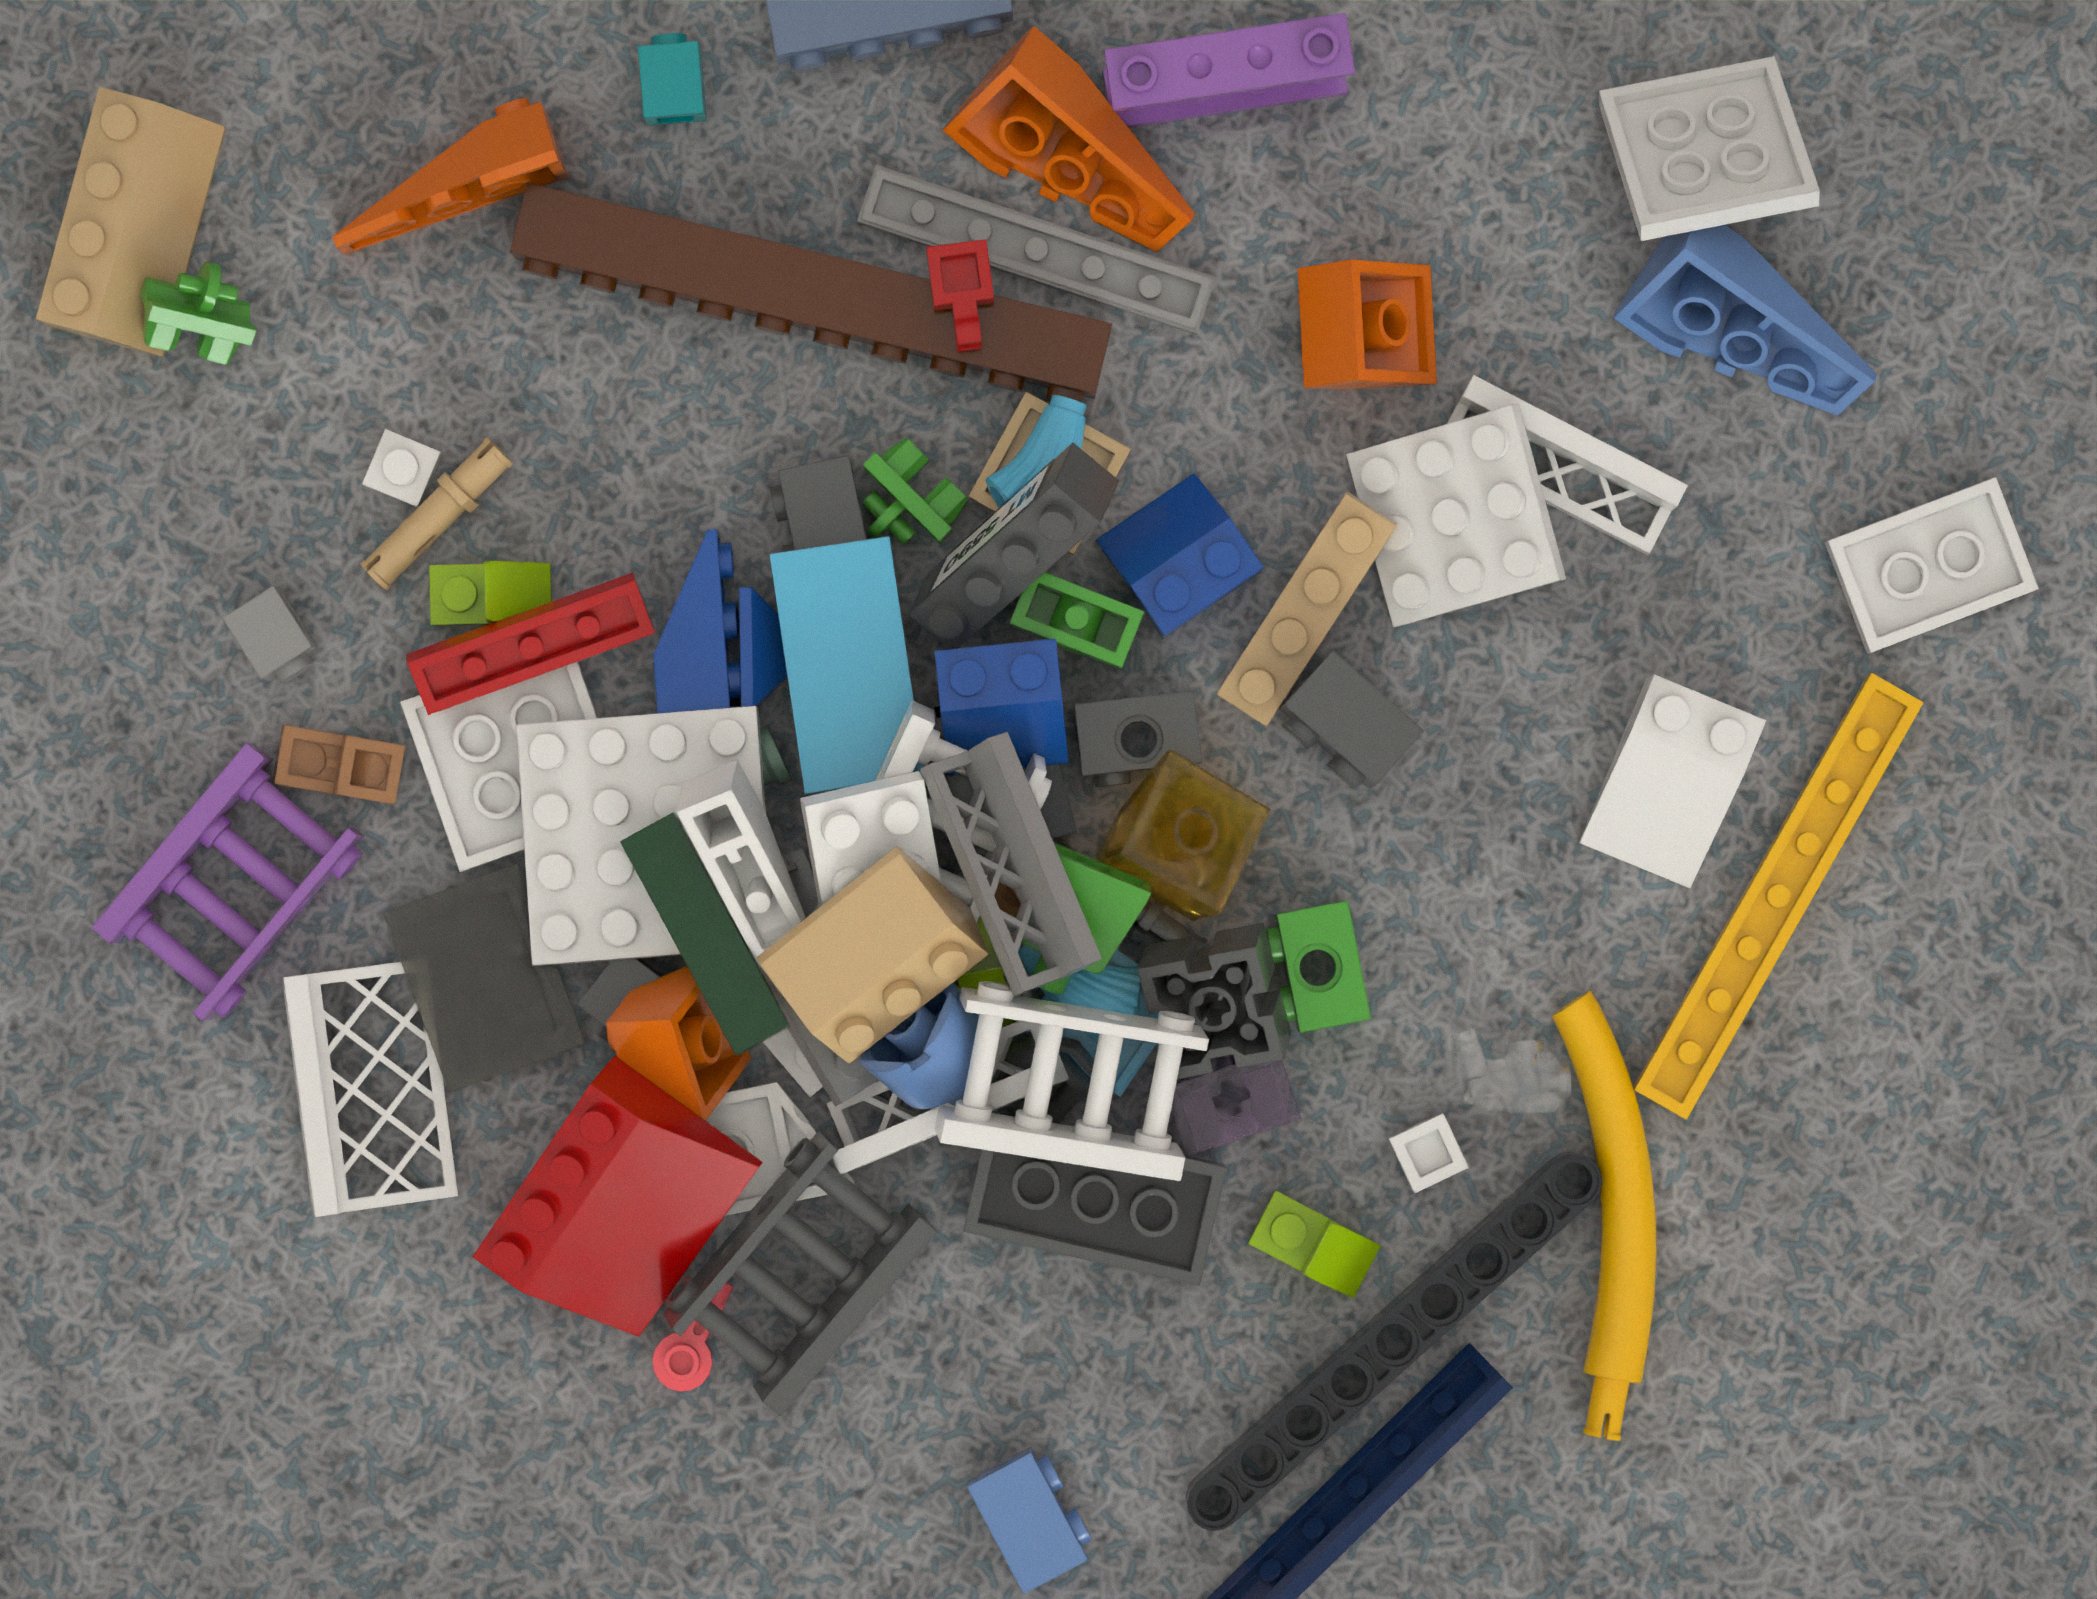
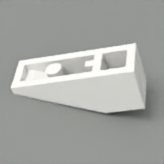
M737 759L684 781L676 813L756 963L759 964L757 956L806 917L765 810Z

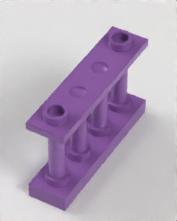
M1346 13L1105 49L1104 55L1107 69L1102 71L1106 99L1113 107V112L1116 111L1128 128L1344 96L1348 93L1346 76L1355 75Z
M245 743L91 927L108 943H120L124 937L131 942L137 938L203 993L206 998L193 1012L201 1021L211 1020L216 1013L224 1019L232 1012L247 992L240 986L243 980L332 875L341 880L363 854L356 848L364 837L358 830L347 828L337 840L268 781L271 776L264 770L273 759L255 744ZM240 798L246 803L252 800L322 858L300 885H297L230 828L232 821L226 815ZM202 844L207 849L215 846L284 904L261 932L191 874L194 868L187 861ZM163 890L169 895L176 892L245 950L222 978L152 920L155 914L148 908Z

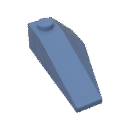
M1726 225L1665 236L1619 304L1613 317L1661 352L1680 358L1684 348L1717 359L1714 367L1716 372L1733 377L1736 367L1768 378L1767 384L1771 392L1835 415H1839L1876 381L1877 374L1745 238Z

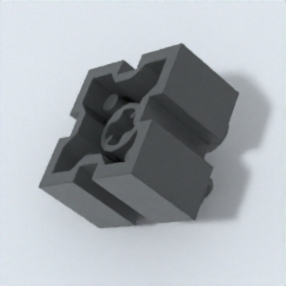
M1264 923L1217 931L1212 946L1199 950L1196 948L1194 936L1148 944L1138 966V973L1149 1014L1160 1011H1173L1195 1018L1194 1025L1201 1026L1209 1039L1207 1051L1183 1047L1177 1079L1213 1073L1218 1057L1232 1054L1237 1068L1284 1060L1291 1038V1030L1281 990L1267 992L1275 966Z

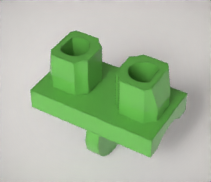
M209 261L204 262L198 276L180 272L177 276L176 284L148 277L145 278L140 293L145 310L142 332L147 346L165 351L175 350L182 329L200 333L196 343L198 355L207 361L227 365L240 343L252 345L257 330L255 325L250 324V304L247 301L237 299L238 286L221 283V267L219 264Z
M908 438L888 449L881 457L875 452L863 464L864 470L896 500L889 506L875 491L866 497L862 504L877 518L866 533L875 539L880 538L889 530L905 545L916 534L901 518L907 511L941 545L953 533L950 525L958 518L969 500L947 477L924 499L908 485L929 463V459Z

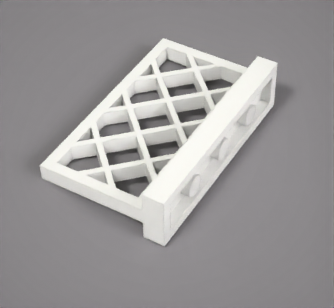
M427 958L283 977L282 985L313 1216L320 1217L458 1196ZM416 972L419 998L403 1017L378 998L376 994L391 975ZM380 977L370 991L356 981ZM345 981L365 996L344 1025L324 1010L321 992L322 984ZM371 1001L399 1022L378 1051L350 1030L351 1026ZM419 1008L421 1009L423 1031L410 1022ZM325 1020L340 1030L329 1045ZM404 1027L425 1041L427 1057L412 1076L384 1056V1053ZM345 1035L373 1055L352 1085L332 1070L330 1061L331 1052ZM378 1061H381L407 1081L386 1110L357 1089ZM427 1067L431 1091L417 1081ZM333 1079L347 1089L337 1104ZM413 1086L433 1101L435 1116L420 1135L391 1115ZM352 1095H355L381 1115L360 1144L339 1129L338 1113ZM387 1120L415 1141L394 1169L365 1149ZM435 1126L439 1150L425 1140ZM341 1139L355 1149L345 1163ZM422 1146L441 1161L443 1184L445 1185L418 1189L399 1173L419 1147ZM360 1154L389 1174L374 1195L349 1199L345 1174ZM394 1180L408 1189L407 1191L384 1194Z

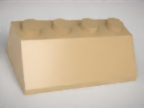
M103 87L98 88L36 320L48 327L164 357L165 350L152 348L145 344L142 332L145 310L140 292L146 277L176 284V279L180 272L187 274L224 138L225 126L159 102Z

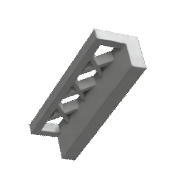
M1008 732L987 738L968 751L930 763L921 768V774L1013 995L1017 996L1071 976L1100 961L1102 957ZM964 767L974 790L969 805L953 797L944 774ZM975 825L992 834L997 846L993 861L976 853L971 841ZM999 882L1016 891L1021 903L1016 918L999 909L994 896ZM1022 939L1039 947L1048 970L1029 977L1027 976L1018 954Z

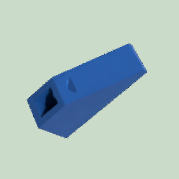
M717 529L707 530L653 654L658 714L733 708L732 698H741L740 662H729L728 639L739 637L736 602L725 603L723 579L734 578L733 550L731 542L721 543L720 533Z

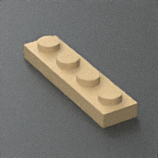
M1346 492L1216 695L1267 727L1393 533L1397 523L1351 493Z

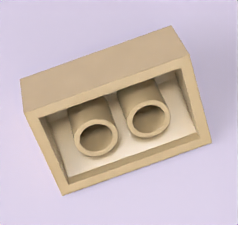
M896 846L757 956L760 966L810 1033L850 1064L989 955V952L971 909Z

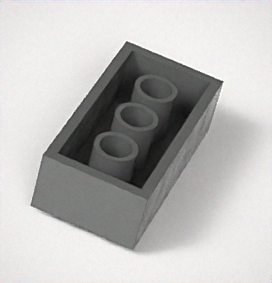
M993 1111V1112H992V1113H994V1114H1001V1115H1007V1116H1013V1117H1015L1014 1115L1005 1114V1113H1001V1112H997V1111ZM982 1150L963 1232L1200 1286L1227 1167L1223 1163L1184 1155L1185 1162L1181 1181Z

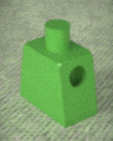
M1054 842L1102 957L1100 961L1084 968V970L1100 975L1148 902L1151 895V882ZM1022 939V944L1040 951L1038 946ZM1042 954L1032 975L1048 970ZM1071 976L1046 984L1040 988L1063 995Z

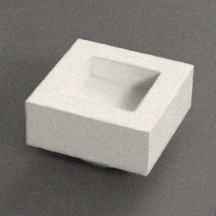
M385 429L362 484L418 508L423 502L443 453Z
M1442 1112L1388 1137L1413 1193H1417L1469 1168Z

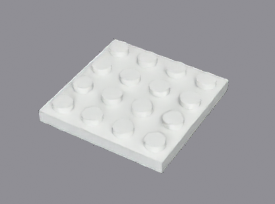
M757 706L517 724L532 965L545 966L681 955L620 841L672 812L676 813L684 781L737 759L766 813L759 708Z

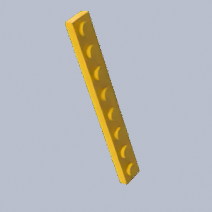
M1869 673L1866 676L1633 1086L1634 1091L1687 1120L1924 702L1873 673Z

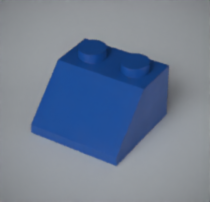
M1195 473L1095 540L1162 639L1261 573L1264 569L1231 518Z
M1056 639L934 651L945 741L965 750H970L987 738L1008 732L1022 768H1027L1033 753L1044 757L1046 766L1068 764ZM952 771L948 773V776L961 774Z

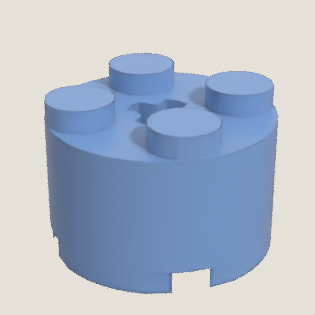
M954 983L950 984L860 1055L861 1060L859 1062L911 1107L930 1109L946 1103L955 1106L957 1100H963L979 1014L965 1012L960 1001L961 989Z

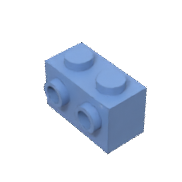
M1032 1447L967 1480V1489L1023 1594L1087 1561L1088 1555L1084 1544L1092 1541V1537L1078 1510L1074 1508L1066 1513L1055 1491L1063 1488L1064 1484L1050 1457L1045 1455L1037 1459Z

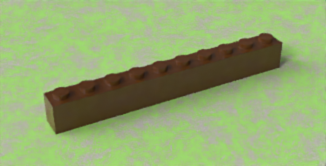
M528 182L510 253L516 260L524 261L522 271L532 275L557 279L559 270L582 275L580 285L590 289L615 293L617 284L640 289L638 299L648 303L673 307L675 298L698 303L696 313L706 317L731 321L733 312L757 317L754 327L764 331L790 335L791 326L815 331L813 341L822 345L847 350L850 340L873 345L872 356L892 362L905 364L907 356L910 354L931 359L930 370L950 376L964 378L966 368L989 373L988 384L1008 390L1022 392L1024 382L1047 387L1046 398L1051 399L1052 395L1064 396L1079 402L1082 401L1083 396L1095 399L1112 330V323L994 295L993 304L977 305L982 339L981 350L957 353L952 309L934 311L930 279Z

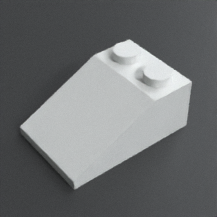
M1655 674L1646 677L1579 843L1672 882L1691 888L1741 783L1766 720Z

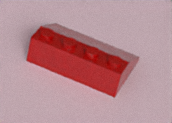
M614 1056L590 1083L472 1257L522 1293L639 1337L763 1162L618 1057Z

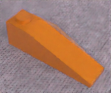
M1035 26L1029 29L997 61L942 130L988 170L1005 178L1008 176L1011 168L1043 183L1038 193L1039 195L1056 203L1062 193L1090 206L1089 213L1094 222L1155 252H1158L1189 224L1195 216V212L1116 111L1113 112V107L1081 66Z
M521 98L496 107L494 109L496 117L480 123L333 235L336 248L344 255L525 192L527 182L545 186L569 178L549 117L541 101L530 105L528 98Z

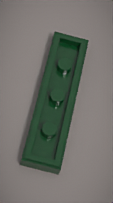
M672 812L620 841L735 1055L738 1056L791 1027L676 813Z

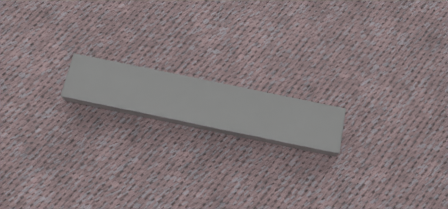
M875 165L857 219L858 224L927 247L986 239L991 268L1194 335L1198 334L1216 280L1215 276L879 165Z

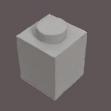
M271 586L222 618L259 677L266 681H271L278 677L281 684H284L296 678L312 666L308 656L319 650L282 589Z

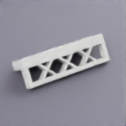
M1473 375L1447 424L1464 419L1468 410L1479 415L1509 405L1519 404L1528 440L1544 449L1550 467L1549 472L1538 475L1539 480L1543 482L1553 478L1557 492L1541 484L1545 502L1624 544L1649 555L1671 511L1678 506L1688 485ZM1554 454L1573 464L1559 468ZM1580 469H1585L1595 474L1603 499L1585 505H1580L1569 499L1562 475ZM1608 482L1626 491L1612 496ZM1637 496L1659 507L1644 537L1621 525L1615 502ZM1606 506L1610 520L1592 510Z
M1017 1021L1001 1028L987 1104L992 1107V1112L1025 1098L1031 1068L1024 1070L1004 1060L1013 1037L1030 1030L1036 1043L1039 1024ZM1058 1055L1052 1086L1069 1079L1060 1055ZM1000 1070L1012 1075L996 1082ZM880 1081L873 1083L837 1106H834L832 1101L827 1103L844 1145L833 1156L838 1172L844 1174L936 1136L935 1124L939 1106L931 1108L930 1111L923 1114L913 1112L900 1106L901 1099L894 1093H892L890 1101L877 1096L890 1090ZM865 1101L886 1112L878 1133L860 1140L848 1108ZM949 1103L944 1104L945 1106L955 1107L950 1105ZM896 1115L906 1119V1121L892 1126Z

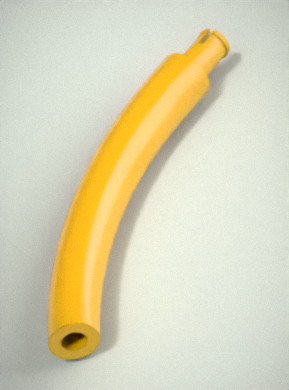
M1590 989L1552 1015V1019L1565 1044L1582 1091L1594 1142L1597 1167L1601 1172L1602 1178L1600 1189L1601 1254L1599 1281L1593 1323L1583 1368L1584 1373L1594 1375L1586 1424L1583 1427L1582 1434L1601 1438L1604 1415L1606 1414L1602 1436L1608 1440L1621 1441L1622 1435L1620 1433L1630 1382L1642 1383L1651 1331L1657 1264L1656 1209L1649 1150L1636 1094L1613 1031Z

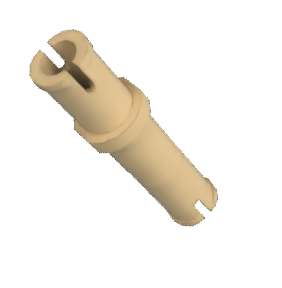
M486 437L483 443L451 475L444 472L437 479L440 486L366 560L364 559L360 563L362 568L366 571L368 570L367 573L382 588L388 590L391 584L465 510L472 513L479 506L476 499L514 463L510 458L506 457V454L491 439Z

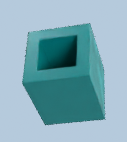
M666 33L652 36L651 45L638 46L643 117L647 125L655 126L707 121L702 54L698 41L687 42V35L683 33Z

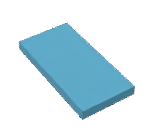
M890 537L769 554L805 794L837 790L875 781L911 700L914 701ZM917 762L913 772L919 771L921 774L920 769L924 765Z

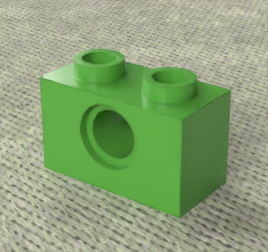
M1044 572L1021 593L1009 624L1010 628L1040 640L1056 639L1058 647L1121 671L1144 611Z
M1348 901L1274 914L1276 927L1266 928V934L1273 962H1284L1288 985L1277 987V989L1281 990L1288 1022L1295 1021L1297 1032H1308L1371 1019ZM1313 950L1324 951L1329 955L1333 963L1332 975L1325 983L1320 985L1307 983L1300 973L1302 958Z

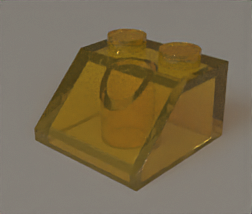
M1168 750L1118 811L1097 854L1096 860L1150 881L1151 897L1192 921L1222 913L1271 809L1175 751Z

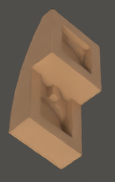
M282 725L272 784L395 804L405 745Z

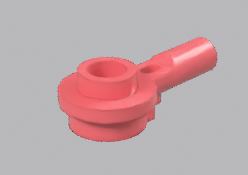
M726 1282L710 1302L722 1310L734 1285ZM694 1320L681 1336L673 1332L661 1340L655 1348L652 1362L654 1373L663 1385L668 1389L682 1392L693 1390L703 1384L710 1375L713 1364L712 1353L707 1343L710 1332Z

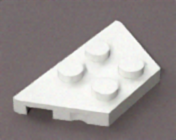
M779 1082L727 1092L706 1120L763 1162L726 1215L751 1211L786 1170L784 1161L792 1148L804 1138L811 1140L817 1133L816 1129ZM832 1158L828 1163L838 1171ZM849 1172L842 1174L855 1185V1180ZM811 1182L796 1201L828 1194L814 1182Z

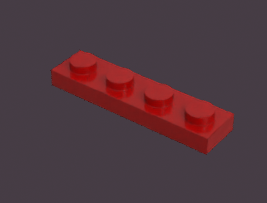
M632 572L406 654V661L427 714L431 715L655 634V630Z

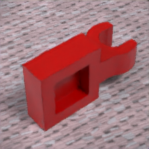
M986 239L926 247L934 311L952 309L957 353L981 350L982 339L977 305L994 303Z

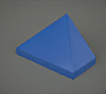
M739 587L741 707H759L788 677L779 615L751 587Z

